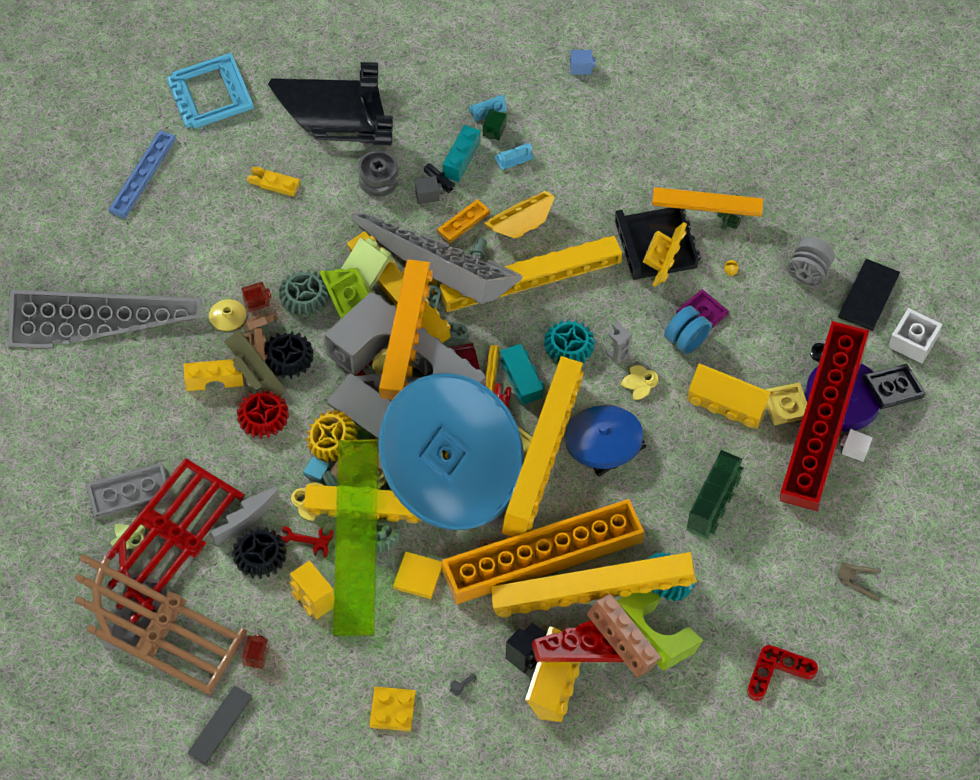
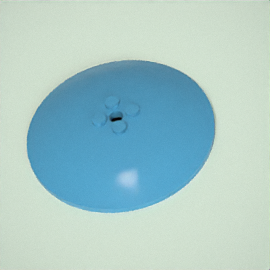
M451 373L432 374L415 380L404 387L391 401L383 416L379 432V457L384 476L397 499L417 518L443 529L467 530L494 520L507 509L524 463L523 443L518 426L509 409L494 392L483 384L469 377ZM442 450L448 453L447 460L442 457Z

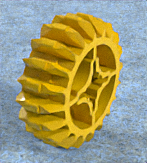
M327 410L326 415L320 413V418H314L315 423L309 424L311 430L306 431L309 436L305 439L309 443L307 446L311 453L317 456L318 459H324L326 462H330V460L336 462L338 457L340 458L349 451V448H354L352 442L357 441L355 435L358 432L355 429L356 425L352 418L344 412L337 410L331 412Z

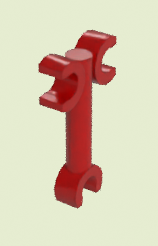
M286 526L282 527V532L288 533V535L281 536L285 543L292 540L315 545L313 554L316 556L318 550H324V558L328 556V545L334 537L333 530H330L328 536H323V528H320L318 531L319 538L293 533Z

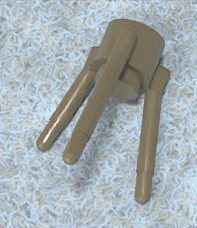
M842 562L838 578L843 579L842 584L849 585L879 601V597L851 582L850 579H855L856 571L881 573V570L854 566Z

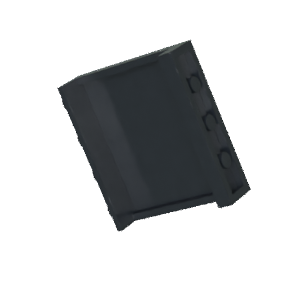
M664 208L624 216L623 210L615 211V225L633 280L657 275V270L643 262L652 238L657 231H660L672 239L675 229L683 222L687 224L685 228L686 234L679 243L680 249L674 255L673 259L675 261L667 273L697 268L698 261L701 260L700 252L695 248V237L690 233L691 226L689 220L686 221L685 209Z

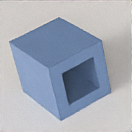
M571 50V74H592V68L596 66V59L592 57V50Z

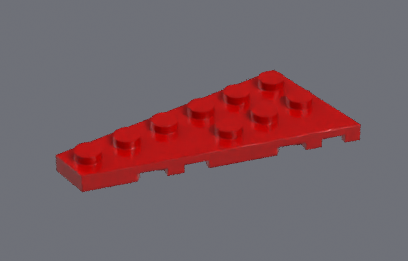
M592 620L579 624L578 627L572 629L570 627L563 632L552 633L535 639L532 643L536 662H624Z

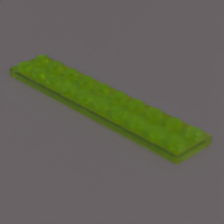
M378 439L338 440L334 637L375 636Z

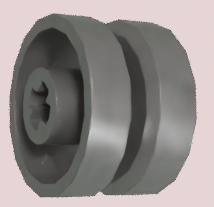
M384 150L370 151L361 157L358 164L361 189L369 195L379 197L393 192L398 185V163L396 158Z

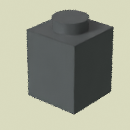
M436 176L414 180L418 204L440 201L439 194H442L441 183H437Z

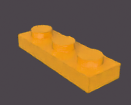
M477 199L437 229V234L450 244L490 214V209Z

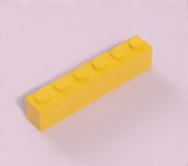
M306 484L304 509L311 516L328 514L330 517L339 518L340 515H345L351 519L367 517L369 520L376 521L379 518H385L390 522L407 520L408 523L414 524L423 521L408 511L397 499L393 491Z

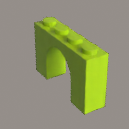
M653 590L649 593H633L630 596L616 600L661 656L657 665L663 671L695 654L703 640L690 626L674 635H662L652 630L646 624L643 616L654 611L661 600L657 593L653 594Z

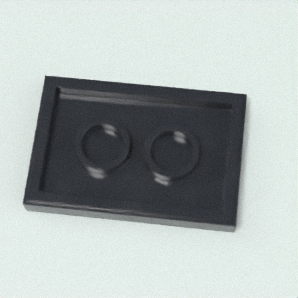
M908 364L865 374L861 378L880 410L922 399L926 395Z

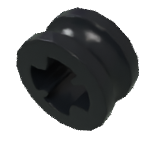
M815 343L812 346L810 355L813 360L820 361L822 353L817 354L816 352L819 350L823 352L824 343Z

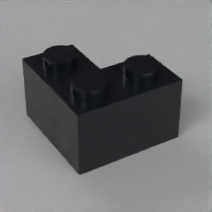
M533 622L525 630L519 627L506 641L505 659L523 673L528 669L532 670L537 664L532 643L535 639L547 636V633Z

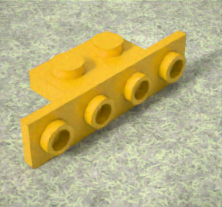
M685 222L675 229L672 239L660 231H657L652 238L643 262L658 271L652 285L653 287L664 283L669 276L667 273L668 269L672 267L675 261L673 257L679 251V243L686 234L685 228L687 224Z

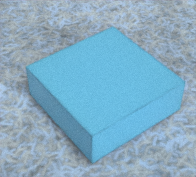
M312 457L303 471V475L321 483L323 480L322 475L329 470L330 464Z

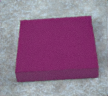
M703 289L676 310L677 314L683 308L692 306L700 313V316H704L712 323V328L729 315V311Z

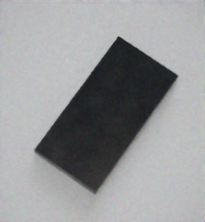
M865 259L838 317L873 331L898 280L900 272Z

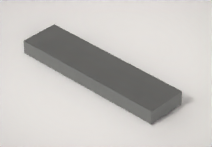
M234 685L188 751V755L206 765L251 701L252 695Z

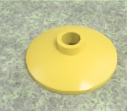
M232 299L217 302L209 312L210 323L220 331H233L240 328L247 317L245 307L240 302Z

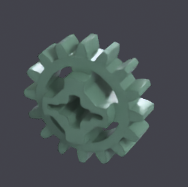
M385 518L377 521L367 519V523L361 522V527L357 528V541L360 547L364 546L365 551L369 549L372 550V553L376 550L382 553L383 549L390 551V546L396 547V542L400 541V528H398L397 522L393 523L385 520Z

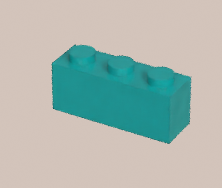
M463 125L442 164V172L445 173L448 179L460 182L480 145L481 130Z
M521 344L501 350L500 362L523 406L542 399L545 386L543 381L537 377L538 373L535 365H531L529 361L528 351L524 350Z

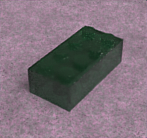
M723 450L720 451L690 510L686 531L707 540L711 534L716 533L719 526L718 521L724 517L727 509L725 507L727 503L731 502L734 496L733 491L735 487L738 488L741 482V475L744 467L741 466L742 458Z

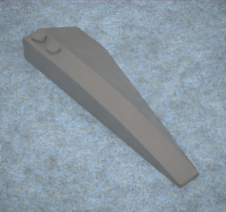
M366 213L351 215V218L397 256L406 262L407 259L430 262V270H433L434 279L461 292L460 294L473 298L477 303L485 304V302L494 301L522 279V275L496 262L487 260L486 263L481 261V257L478 255L464 254L462 249L449 248V244L425 235H421L420 238L415 236V232L412 230H401L398 225L384 223V220Z
M10 290L8 346L49 348L53 347V343L65 345L70 344V342H80L199 318L201 298Z

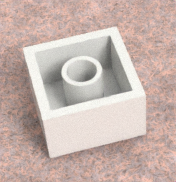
M908 308L894 330L888 347L915 361L923 363L936 342L943 324Z

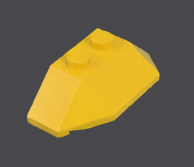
M547 191L540 192L538 195L527 198L493 216L484 225L495 232L511 238H520L524 233L538 228L540 224L545 222L555 197Z

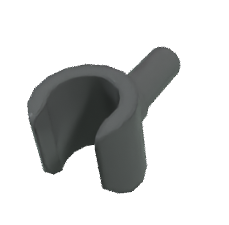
M472 673L461 683L454 680L450 685L449 691L455 695H460L464 687L476 678L475 674Z

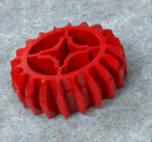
M265 389L263 393H259L256 390L255 395L249 392V398L243 397V403L238 405L237 421L240 424V428L245 430L247 435L251 433L253 438L259 435L260 439L263 438V435H266L268 439L270 434L277 436V430L283 431V426H287L289 409L284 398L281 399L279 394L274 395L273 391L267 393Z

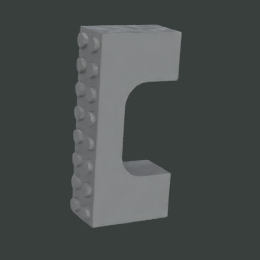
M371 291L324 335L327 356L349 373L356 376L378 353H381L382 349H388L396 307L389 305L382 296L376 295ZM425 328L418 329L420 334L419 344L415 345L414 348L416 350V359L411 362V366L424 377L439 373L458 374L469 377L486 386V376L481 370H476L468 360L460 358L453 349L447 348L438 338L428 334Z

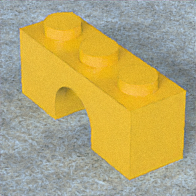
M232 359L183 363L186 391L206 390V384L212 381L222 382L225 388L244 386L243 373H239L235 369Z

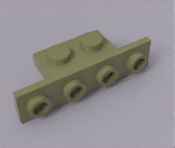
M240 330L224 341L236 356L232 359L234 362L233 366L239 373L242 372L246 377L245 381L251 388L254 387L257 390L260 387L262 390L265 389L267 393L273 391L274 395H281L286 391L285 386Z

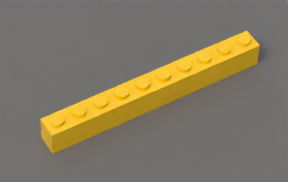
M615 235L504 266L522 275V279L499 297L621 263L622 251ZM444 283L439 285L441 300L446 312L478 304L473 298L461 295V292Z
M691 552L491 586L492 603L497 616L509 617L512 614H528L534 610L545 611L557 606L568 607L575 603L586 604L592 600L602 599L609 594L613 597H627L633 593H649L651 590L656 589L668 590L674 586H689L692 583H697L694 559Z

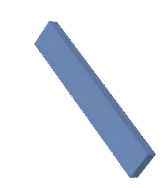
M159 130L108 209L109 213L126 219L175 142V135Z

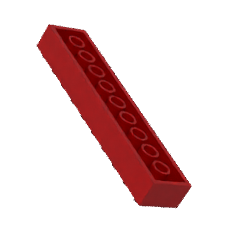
M835 321L831 322L781 488L780 502L818 512L868 342L869 330Z

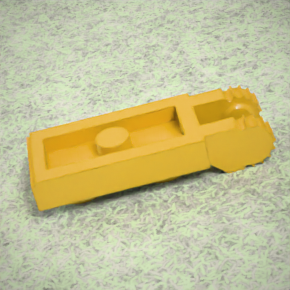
M253 166L251 169V173L256 176L249 175L247 177V181L250 184L293 197L300 185V179L269 170L265 171L263 168Z

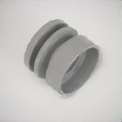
M805 237L799 241L795 253L787 265L788 273L797 282L807 286H819L834 261V250L823 240Z

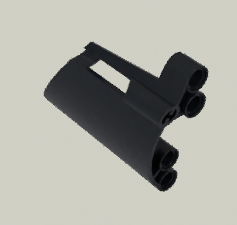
M361 62L360 80L271 78L268 86L282 106L306 132H312L315 139L392 146L393 116L384 115L378 88V62ZM326 132L356 133L359 137L328 136Z

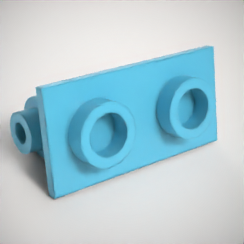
M504 94L501 96L497 95L495 98L475 105L471 104L469 112L473 114L474 121L486 118L490 109L498 112L507 111Z
M524 143V145L515 149L499 152L494 158L501 170L532 160L534 156L531 153V144Z

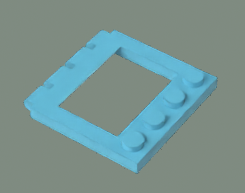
M232 53L172 72V75L166 79L186 128L193 126L195 129L254 109L253 102ZM219 69L233 104L199 115L185 80Z

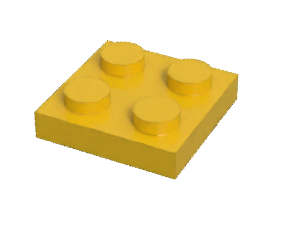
M374 686L370 728L411 732L416 690Z

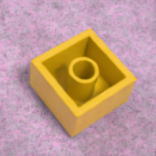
M310 560L290 573L291 582L289 584L292 588L291 594L297 602L301 601L302 607L308 616L312 615L317 620L336 607L334 589Z

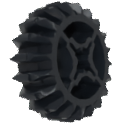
M284 330L283 335L277 333L276 338L270 336V341H266L264 352H266L264 354L267 355L266 364L277 377L281 374L283 379L289 376L292 380L293 375L299 377L300 372L306 373V368H310L311 362H313L314 352L310 341H307L306 336L301 337L300 332L294 335L293 331L287 334Z
M259 526L257 531H253L250 528V533L248 534L243 531V538L237 537V543H234V550L232 552L234 564L237 565L239 571L243 570L245 576L250 573L252 579L256 575L261 579L263 574H266L269 578L270 572L276 574L277 568L282 569V562L286 561L287 549L280 534L276 535L274 530L269 532L267 527L264 531H261ZM257 548H258L259 552H262V557H261L260 553L258 554ZM273 553H275L274 556L266 562L267 558L272 556Z

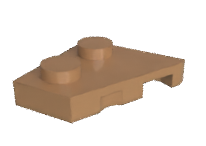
M276 312L262 318L256 315L245 320L246 324L242 325L244 332L278 320Z
M255 328L245 333L244 336L247 340H250V344L265 361L267 359V355L264 354L266 353L264 352L265 335L262 333V328Z

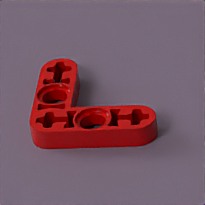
M766 645L761 649L747 689L748 697L754 701L764 698L774 669L809 680L816 676L818 665L814 660L772 645ZM768 652L772 653L770 659L766 658ZM779 655H781L780 661L778 663L777 658ZM790 658L794 661V665L788 667L783 663V660ZM798 662H801L799 670L796 669L798 666ZM807 666H811L809 673L805 672ZM759 669H765L768 671L769 675L767 677H761L758 675L757 671ZM757 682L761 683L760 692L755 694L753 689L756 688Z

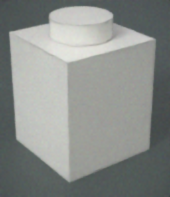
M851 429L848 436L844 435L840 445L843 447L842 454L864 462L873 437Z

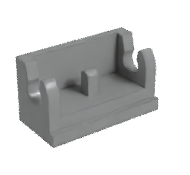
M616 322L613 325L614 334L611 331L608 332L609 337L613 340L611 345L614 348V353L608 349L606 353L618 365L630 354L632 333Z

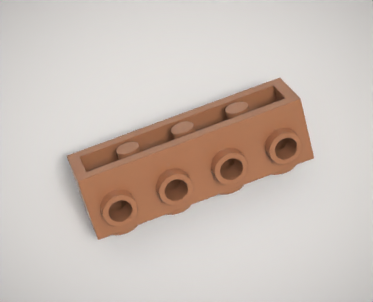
M611 594L596 601L587 613L588 617L636 678L651 671L661 659V656Z

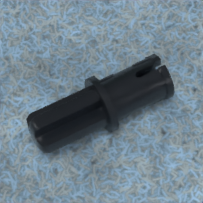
M431 163L424 167V172L429 177L436 176L437 183H441L442 188L447 193L454 189L452 187H455V183L450 181L444 172H440Z

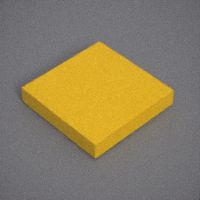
M405 551L393 584V589L432 599L442 571V561Z

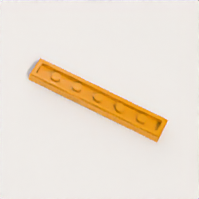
M654 187L652 206L762 217L763 198Z

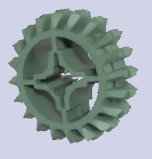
M309 269L306 273L300 270L298 274L293 271L292 276L287 275L286 280H282V285L279 287V299L281 300L282 307L285 306L286 311L291 310L292 315L298 313L299 317L302 314L308 317L309 313L315 315L316 310L321 312L322 306L326 307L329 292L321 275L317 276L316 271L311 274ZM315 287L319 292L316 293L312 288ZM290 293L294 294L296 299H293L290 296Z

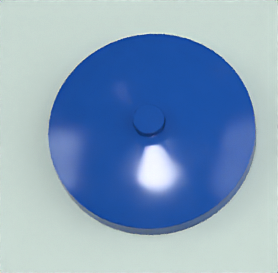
M610 405L594 406L581 411L571 419L565 432L566 447L570 455L585 466L598 469L614 468L629 462L638 454L643 443V430L637 417L623 408Z

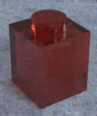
M263 281L241 288L242 298L248 313L270 306L269 299L272 298L269 288H265Z
M248 635L242 654L244 666L264 668L269 650L268 639L261 635Z

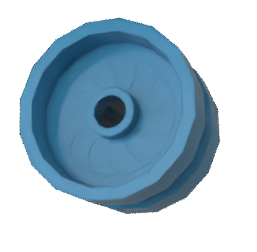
M687 306L670 321L665 330L664 337L672 344H677L676 347L684 355L690 354L707 338L712 329V323L704 316H700V313L694 307Z

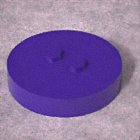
M862 363L842 427L843 432H849L851 429L856 431L868 426L874 421L880 411L861 379L865 374L873 373V371ZM818 366L812 371L805 389L807 402Z

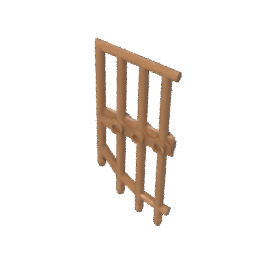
M82 554L80 560L98 570L94 581L85 578L81 574H76L74 578L77 582L83 583L92 589L93 603L88 600L86 601L85 598L77 596L75 599L78 605L84 606V608L95 613L101 628L97 629V627L89 625L87 631L188 685L211 695L247 631L240 628L236 633L185 606L187 600L178 594L169 591L164 596L108 567L110 560L106 557H103L102 561L99 562ZM106 574L162 604L157 612L154 613L102 586L104 575ZM101 594L150 619L151 622L146 630L102 608ZM181 613L233 641L228 650L174 622ZM107 620L140 636L141 638L136 647L114 637ZM171 630L223 657L218 667L165 641L164 639L168 632ZM159 647L213 674L208 684L206 685L155 658L154 656Z

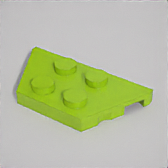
M358 268L320 271L341 319L370 293L364 277Z

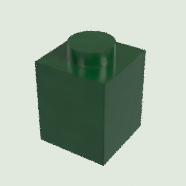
M490 109L483 124V136L500 141L506 126L507 114Z

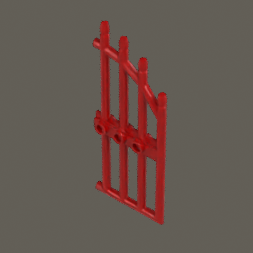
M184 458L113 545L111 550L108 551L106 558L111 561L116 556L115 554L119 552L118 572L130 577L128 570L157 535L166 540L164 545L136 578L135 581L143 584L172 546H176L183 552L153 588V590L160 593L189 556L196 558L207 544L202 539L233 500L237 498L242 501L245 494L189 459ZM186 468L196 473L163 515L154 510L155 506ZM203 478L212 483L180 525L170 520ZM219 488L229 493L196 535L186 530ZM142 525L150 530V532L127 559L126 542L138 527ZM112 578L106 587L112 590L119 581ZM125 585L127 591L124 593V597L129 600L133 597L141 606L153 612L155 611L156 607L152 605L154 599L148 596L144 598L139 591ZM119 603L116 604V608L119 610L124 607ZM134 612L135 614L130 617L129 622L137 623L142 615Z

